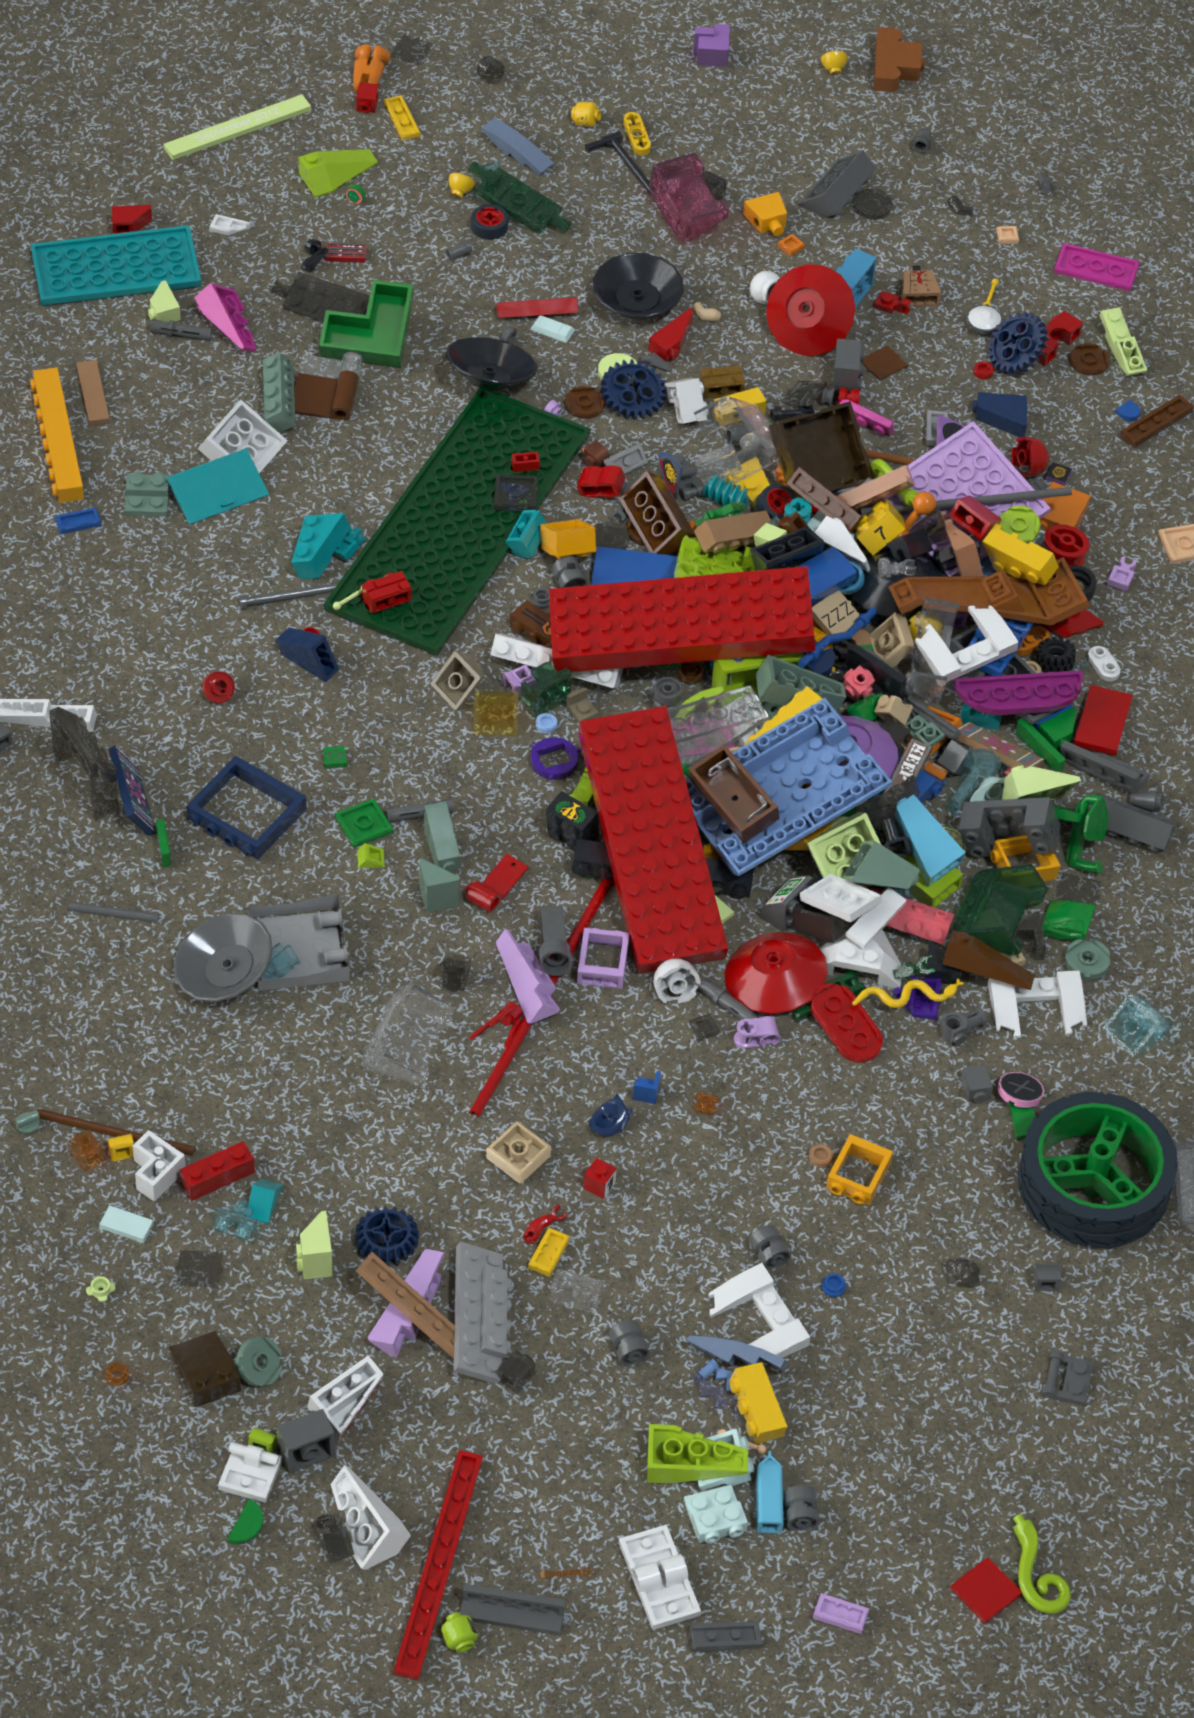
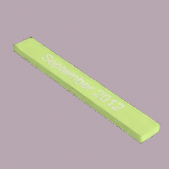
M301 94L164 143V149L171 159L175 160L311 111V105Z

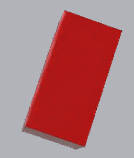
M538 452L512 454L513 472L539 470L540 460Z

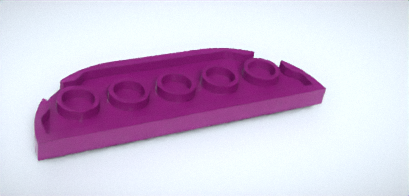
M1082 670L957 678L954 679L953 685L962 701L973 709L988 715L1051 712L1068 706L1076 699L1081 690L1083 672Z

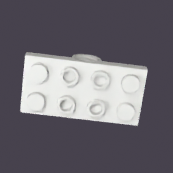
M667 1525L619 1538V1546L652 1630L701 1616V1609L688 1580L685 1560L681 1554H678Z

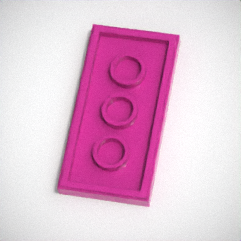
M1063 243L1054 273L1131 291L1140 261Z

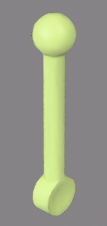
M362 586L360 590L342 601L334 602L333 608L339 610L343 604L362 593Z

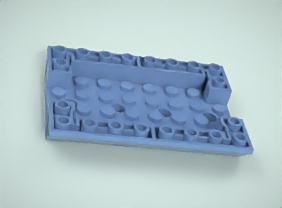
M826 698L732 752L778 806L780 817L779 820L743 844L734 832L732 834H724L725 831L731 828L694 786L690 778L686 780L697 827L732 874L737 876L744 874L893 784L870 753L865 755L853 740L846 723ZM842 761L849 762L846 766H838ZM804 784H811L807 789L801 788ZM734 797L732 798V800L736 801L738 800V798Z

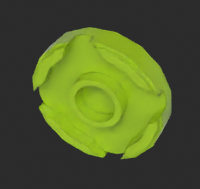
M1022 505L1012 506L1000 515L1002 521L999 525L1002 526V531L1010 535L1013 532L1018 534V539L1027 544L1030 541L1033 542L1038 537L1041 527L1040 518L1031 508Z

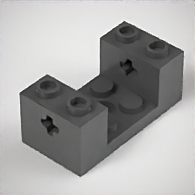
M1050 797L964 802L959 824V832L969 856L976 858L990 857L995 836L1027 835L1034 855L1056 854L1061 828Z

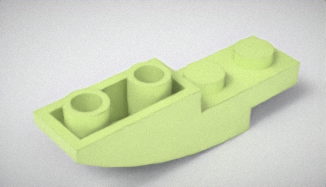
M1120 307L1101 311L1100 318L1106 331L1104 337L1123 372L1127 376L1147 372V367L1135 336L1131 337Z

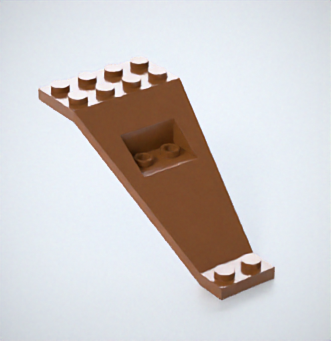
M1064 557L1057 560L1059 568L1046 585L1032 583L1020 577L1007 576L1003 570L990 576L906 577L888 586L901 614L911 612L920 605L969 612V606H975V609H988L989 606H992L1002 618L1054 625L1090 607L1085 594Z

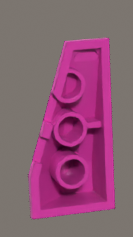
M210 283L194 297L199 311L239 348L249 352L256 351L252 333L244 326L249 323L248 319L243 318L241 312L245 311L236 290Z

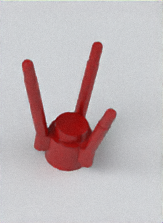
M508 1002L492 1019L469 1037V1040H473L487 1028L495 1026L500 1021L506 1026L513 1025L504 1045V1048H506L521 1022L519 1017L522 1015V1009L516 1003Z

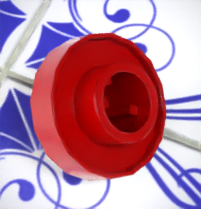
M215 671L204 678L202 691L209 701L224 703L233 696L235 683L228 673Z

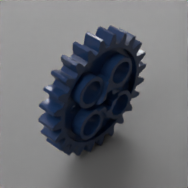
M1025 311L1022 315L1016 312L1015 318L1009 315V321L1003 319L1002 326L996 325L998 331L992 332L994 338L988 340L992 345L987 347L990 351L988 357L991 358L990 362L994 367L1004 374L1008 372L1010 375H1013L1014 372L1020 375L1021 369L1027 372V366L1029 365L1034 368L1033 362H1040L1038 356L1045 355L1042 349L1048 347L1044 342L1049 340V337L1046 335L1049 332L1045 328L1046 324L1038 316H1035L1033 313L1028 314Z
M633 359L630 360V364L623 360L621 365L615 362L614 368L610 366L608 372L604 373L600 384V392L603 393L602 400H607L605 406L612 405L611 412L619 411L618 417L625 414L626 420L629 416H632L634 420L637 419V416L645 419L646 414L651 417L653 411L658 412L659 408L663 406L667 387H664L665 380H660L661 373L655 374V367L648 369L649 363L642 366L641 360L637 364H634Z

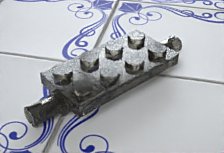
M299 271L291 286L276 280L274 282L276 286L273 285L271 289L272 293L286 297L282 306L284 310L322 323L324 322L326 310L366 315L370 298L369 295Z

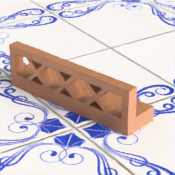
M904 465L837 497L857 512L861 508L871 506L913 487L915 484L909 467Z

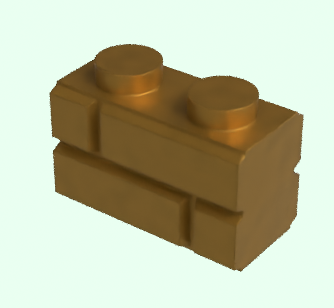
M728 365L721 368L709 367L700 370L699 381L703 383L704 399L724 397L744 391L745 380L740 365Z

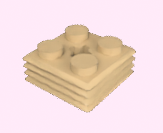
M896 612L869 634L875 653L892 668L897 666L904 657L911 654L915 649L906 617Z
M518 1121L510 1126L486 1149V1158L518 1183H522L551 1156V1146Z

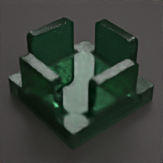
M545 662L531 670V675L536 679L537 684L530 687L525 681L521 683L520 695L530 706V713L537 718L540 714L547 713L567 702V695L571 693L572 672L568 668L556 671L554 666L549 662Z

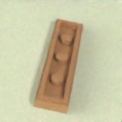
M97 360L76 362L89 425L110 423Z

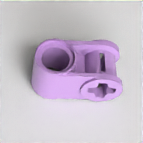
M771 1016L740 1020L737 1024V1033L734 1036V1043L740 1048L766 1046L765 1044L771 1043L776 1045L780 1041L776 1021Z

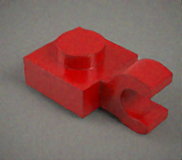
M881 291L874 302V308L890 314L895 310L908 315L910 311L908 307L911 301L905 298L900 300L898 295Z

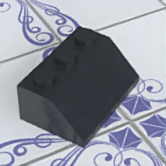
M805 526L750 549L755 571L795 567L822 553L824 540L808 526Z

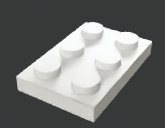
M829 874L800 893V901L842 918L845 921L852 922L880 904L881 895L838 876Z

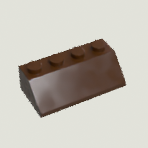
M646 471L618 498L650 553L667 555L680 550L685 535L696 537L662 477Z

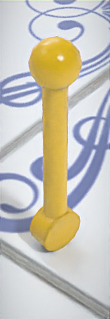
M997 278L992 280L991 290L983 305L988 304L991 306L990 301L994 290L999 285Z

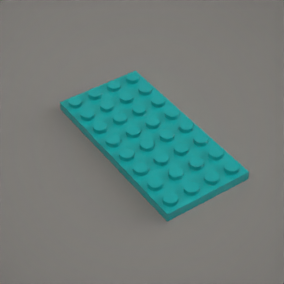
M189 225L31 244L41 306L155 292L164 280H166L170 290L202 286Z

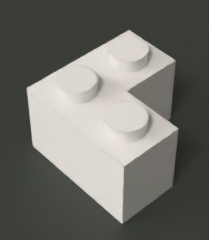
M687 378L665 383L669 403H674L678 423L683 424L707 419L708 408L706 402H703L702 397L704 387L699 378Z
M149 1130L133 1145L134 1161L142 1166L135 1173L136 1189L155 1202L180 1177L179 1169L186 1167L185 1155Z

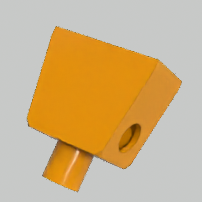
M779 192L744 201L743 214L760 233L772 231L774 236L783 234V227H786L787 212Z

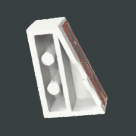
M367 1356L310 1396L307 1408L309 1411L324 1409L334 1430L335 1442L337 1444L342 1440L380 1387L383 1373L372 1359Z

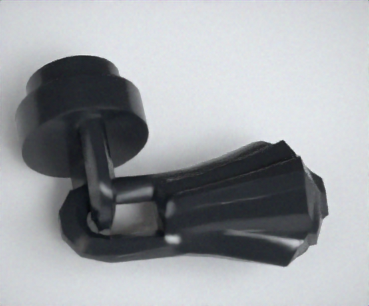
M309 239L305 244L307 253L312 255L305 259L302 264L303 269L308 272H313L319 261L328 253V248L321 247V242L317 239Z

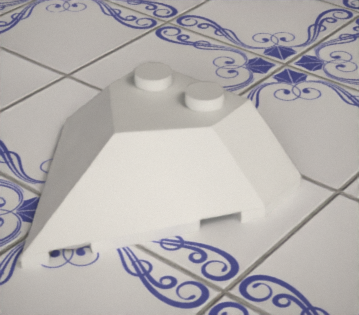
M860 917L819 948L826 957L827 975L833 976L836 966L879 975V985L900 988L904 968L883 930L864 949L846 937V932Z

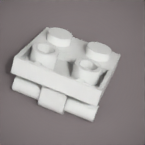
M231 1442L229 1447L231 1454L219 1481L218 1490L266 1503L282 1464V1456L266 1452L263 1448L257 1446H245Z

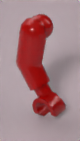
M556 1205L551 1214H545L532 1220L523 1235L524 1241L527 1244H535L544 1228L552 1225L554 1221L561 1222L566 1219L567 1211L562 1217H557L555 1213L560 1210L561 1205Z

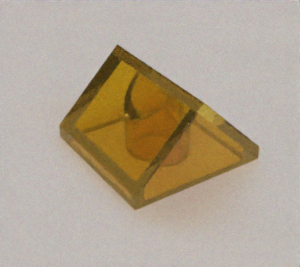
M475 690L473 734L517 736L518 692Z

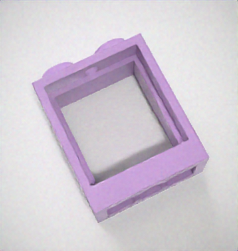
M584 928L577 984L623 989L629 933L598 928ZM588 943L622 947L619 969L585 965Z

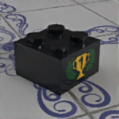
M561 791L546 808L549 836L556 841L560 839L565 842L571 850L575 851L577 839L596 841L599 837L598 812L565 792Z

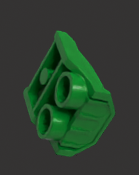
M1051 900L1040 934L1059 940L1068 939L1074 942L1080 939L1085 941L1097 904L1071 900Z

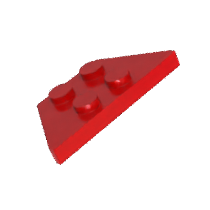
M1084 609L1082 612L1076 613L1054 625L1037 624L1046 628L1055 636L1066 639L1075 634L1086 633L1087 630L1096 627L1099 629L1103 627L1104 621Z

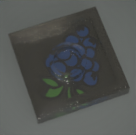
M496 474L494 510L522 512L523 510H536L538 476Z

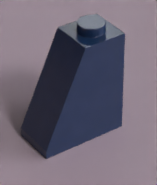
M978 392L977 400H973L972 412L976 413V420L1017 437H1025L1027 428V396Z
M288 627L275 639L282 656L322 681L327 682L339 671V667L324 635Z

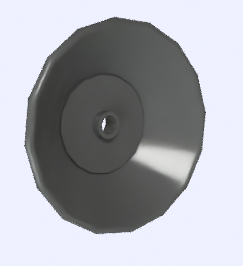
M226 913L211 917L193 928L180 943L174 959V978L184 993L198 1001L219 1002L237 997L253 987L267 970L273 953L271 935L263 922L248 914Z

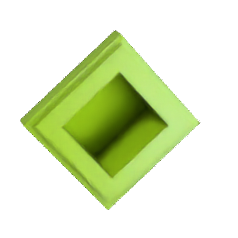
M364 843L357 850L358 868L385 867L384 849Z

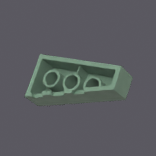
M771 655L766 657L756 672L760 701L787 705L793 700L797 692L802 691L807 686L822 699L826 698L835 711L839 709L846 698L843 683Z

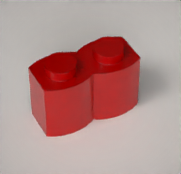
M610 465L603 468L589 466L583 468L577 489L580 496L614 498L620 495L626 477L622 467Z

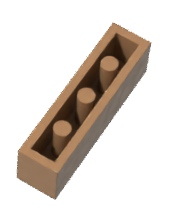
M767 511L706 520L694 532L704 553L712 551L718 553L724 549L732 551L741 546H744V548L746 546H753L755 544L754 534L766 523L773 525Z

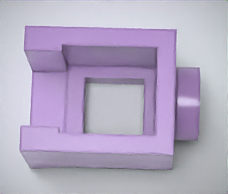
M526 664L510 672L503 673V685L505 688L510 685L512 686V697L514 699L537 689L538 675L534 669L530 670Z

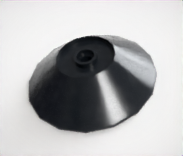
M625 253L612 257L599 266L593 277V292L599 302L613 313L629 318H652L665 314L678 304L684 293L683 278L676 267L661 257L647 253Z
M469 337L456 340L447 347L445 354L450 365L469 382L487 390H501L526 382L536 375L538 367L534 358L522 348L506 341L485 337Z
M890 548L881 549L874 555L868 553L865 557L869 563L870 571L863 570L865 575L864 584L858 592L851 594V596L866 611L871 607L877 610L876 615L881 617H890L895 612L903 617H911L924 608L931 607L920 605L911 612L901 614L888 586L906 577H943L939 567L923 554L907 559L901 549L899 550L901 561H897L894 558Z

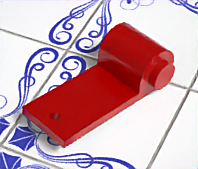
M506 853L483 882L477 880L467 886L465 891L467 894L466 899L486 912L491 913L529 869L528 866Z

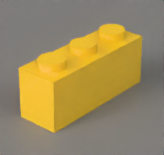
M763 1363L735 1368L729 1380V1385L732 1393H735L737 1396L739 1412L741 1415L744 1414L748 1435L753 1437L755 1444L783 1437L787 1424Z

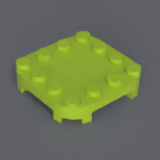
M685 535L678 553L674 576L678 578L755 571L750 553L752 548L746 546L744 553L735 550L729 551V549H724L718 553L713 551L704 553L697 536L688 537Z

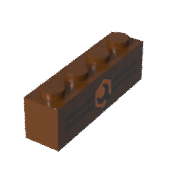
M526 600L510 614V628L515 634H521L530 642L552 648L550 615Z

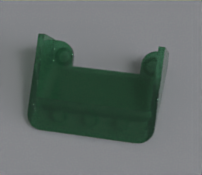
M1032 864L982 870L973 877L949 931L951 934L952 931L965 932L970 936L976 937L999 953L1018 955L1021 953L1023 944L1020 939L1013 938L1027 904H1032L1033 906L1041 904L1049 888Z

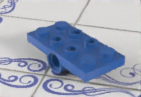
M1002 618L1018 640L1019 649L1034 623ZM979 627L969 646L986 639ZM1017 651L977 669L992 676H1002Z

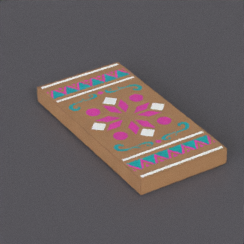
M967 722L958 727L961 735H959V739L956 741L1011 768L1022 765L1024 768L1031 766L1040 768L1044 763L1045 759L973 723Z

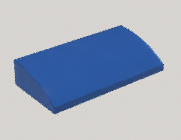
M597 546L591 585L675 578L674 571L678 556Z
M834 547L797 566H808L812 605L857 579L856 569Z

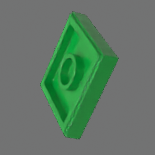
M375 798L334 813L336 821L353 848L394 833L393 827Z

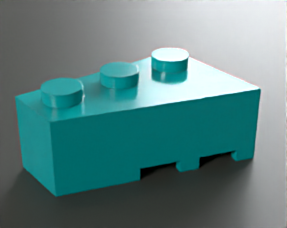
M344 513L305 516L291 561L300 579L320 578L332 561V554L336 548L340 549L342 546L341 541L352 530Z

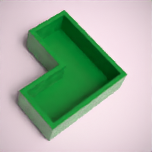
M373 280L366 315L326 310L319 343L320 357L401 368L414 300L413 285Z

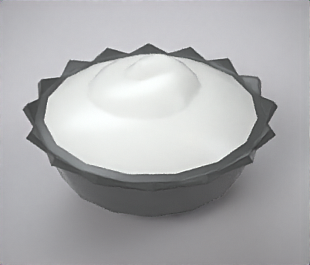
M988 304L973 305L965 314L966 321L971 330L981 335H988L997 331L996 325L1002 326L1004 317L1001 314V310Z

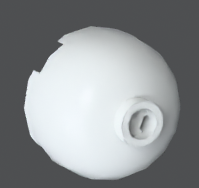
M670 959L663 962L657 968L653 983L658 997L667 1004V1001L678 999V1003L690 1001L695 997V991L701 981L696 969L688 961ZM669 987L674 994L681 993L682 995L678 998L672 997L667 993V988Z

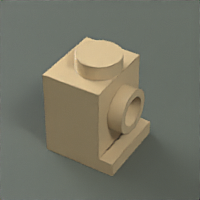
M883 695L879 698L874 712L890 725H906L913 706L911 704H903L902 699L897 696L891 695L888 697Z

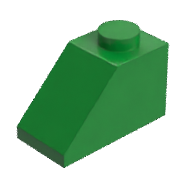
M1075 707L1039 724L1038 732L1057 751H1061V745L1065 741L1071 743L1077 710Z

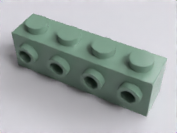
M279 352L263 360L264 420L277 432H283L295 426L294 367L291 361Z

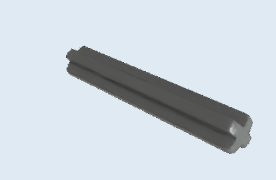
M911 697L906 699L904 704H911L915 715L920 714L928 723L933 722L950 739H959L961 731L916 699Z

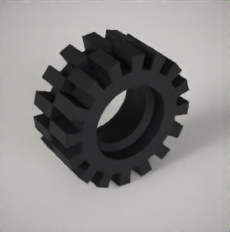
M1052 637V640L1046 638L1045 641L1042 640L1038 644L1036 662L1040 665L1041 670L1045 669L1046 673L1050 671H1070L1075 665L1076 647H1074V644L1070 643L1068 639L1063 641L1064 638L1062 637L1059 640L1056 637Z

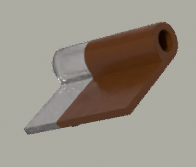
M347 352L343 355L341 361L302 354L294 388L295 414L349 420L362 367V356L355 352Z

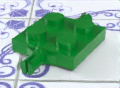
M743 502L729 503L717 510L705 512V516L695 521L696 527H699L706 520L741 515V512L747 509Z

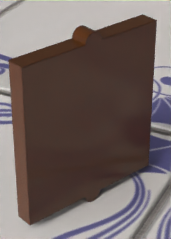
M888 346L865 356L864 362H861L868 369V372H871L879 381L908 367L899 357L900 355L896 354Z

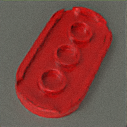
M826 983L818 987L814 992L816 996L810 1002L811 1012L840 1054L845 1059L855 1063H866L875 1059L882 1048L883 1036L860 1003L856 1006L852 1004L856 999L852 991L843 985H835V983Z

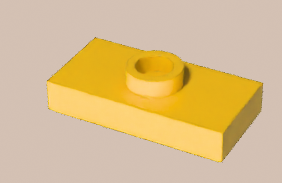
M548 1227L528 1264V1269L551 1277L570 1242V1236Z

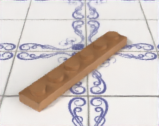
M371 1252L357 1268L356 1272L454 1359L455 1325Z

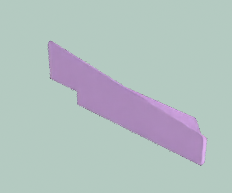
M505 929L497 939L496 945L527 1023L532 1024L558 1013L560 1008L550 996L556 987L548 974L541 969L540 961L534 951L524 941L517 943L510 930Z
M425 1249L406 1277L405 1282L431 1304L441 1281V1274L437 1273V1270L444 1258V1252ZM390 1302L369 1334L368 1340L389 1356L397 1358L404 1339L407 1338L415 1341L420 1328Z

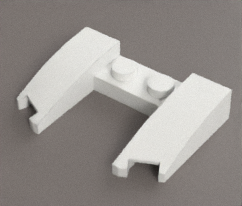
M975 606L968 607V611L986 639L954 654L950 652L931 624L925 627L926 633L921 639H915L917 647L940 685L1017 651L1018 640L992 606H989L988 609H975Z
M1080 971L1057 972L1056 977L1034 978L1031 990L989 978L988 989L997 1032L1000 1031L1002 1026L1014 1030L1013 1037H1021L1017 1002L1059 1000L1065 1035H1071L1073 1033L1071 1027L1079 1023L1083 1027L1087 1026Z
M763 1263L742 1272L709 1293V1298L714 1297L715 1308L709 1310L711 1318L749 1300H753L772 1331L749 1345L764 1349L781 1358L809 1346V1334L798 1318L794 1319L773 1287L774 1280Z

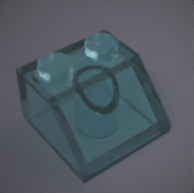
M1129 993L1102 1029L1129 1055L1135 1058L1158 1042L1172 1026V1023L1141 995Z

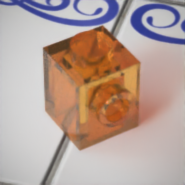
M90 1130L78 1133L69 1140L70 1153L84 1172L105 1161L104 1149Z

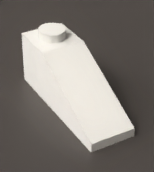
M826 516L815 531L824 540L823 549L827 550L834 547L848 561L859 564L863 570L869 572V563L844 526L845 524L838 518L832 519Z

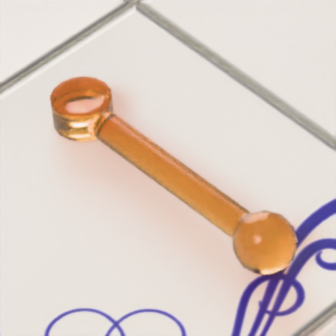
M593 1568L550 1572L544 1569L540 1572V1577L548 1579L551 1576L593 1574Z

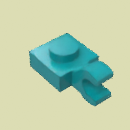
M354 527L350 534L341 541L342 546L340 549L336 548L332 555L347 561L360 548L359 544L364 543L366 540L365 536L360 535L363 530Z

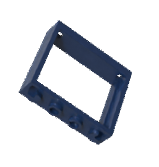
M235 755L188 803L186 811L187 819L191 820L194 826L199 825L203 827L209 835L218 836L228 846H235L240 849L245 856L250 855L259 860L307 809L305 795ZM233 776L238 777L287 806V809L257 840L202 809Z

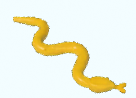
M957 979V983L947 986L943 994H937L925 982L911 980L903 986L900 999H893L885 990L872 986L863 990L852 1004L856 1006L867 998L868 995L875 994L889 1007L901 1008L909 1001L912 989H919L929 999L935 1002H942L952 998L956 993L957 987L964 983Z

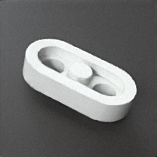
M1102 646L1092 647L1088 653V661L1100 678L1110 682L1117 680L1120 675V666L1110 652Z

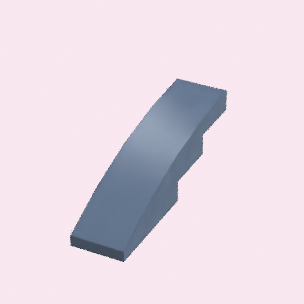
M494 118L481 128L505 155L509 156L511 154L523 166L527 164L535 174L540 176L553 166L554 163L538 147L500 120Z
M688 1336L687 1341L692 1346L731 1367L734 1366L737 1359L748 1365L765 1362L782 1372H785L789 1365L784 1358L739 1341L706 1336Z

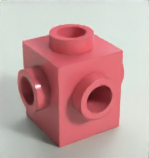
M860 665L855 670L851 668L843 676L845 679L843 684L846 695L855 702H858L862 697L866 698L874 690L872 686L875 679L872 673L867 669H863Z

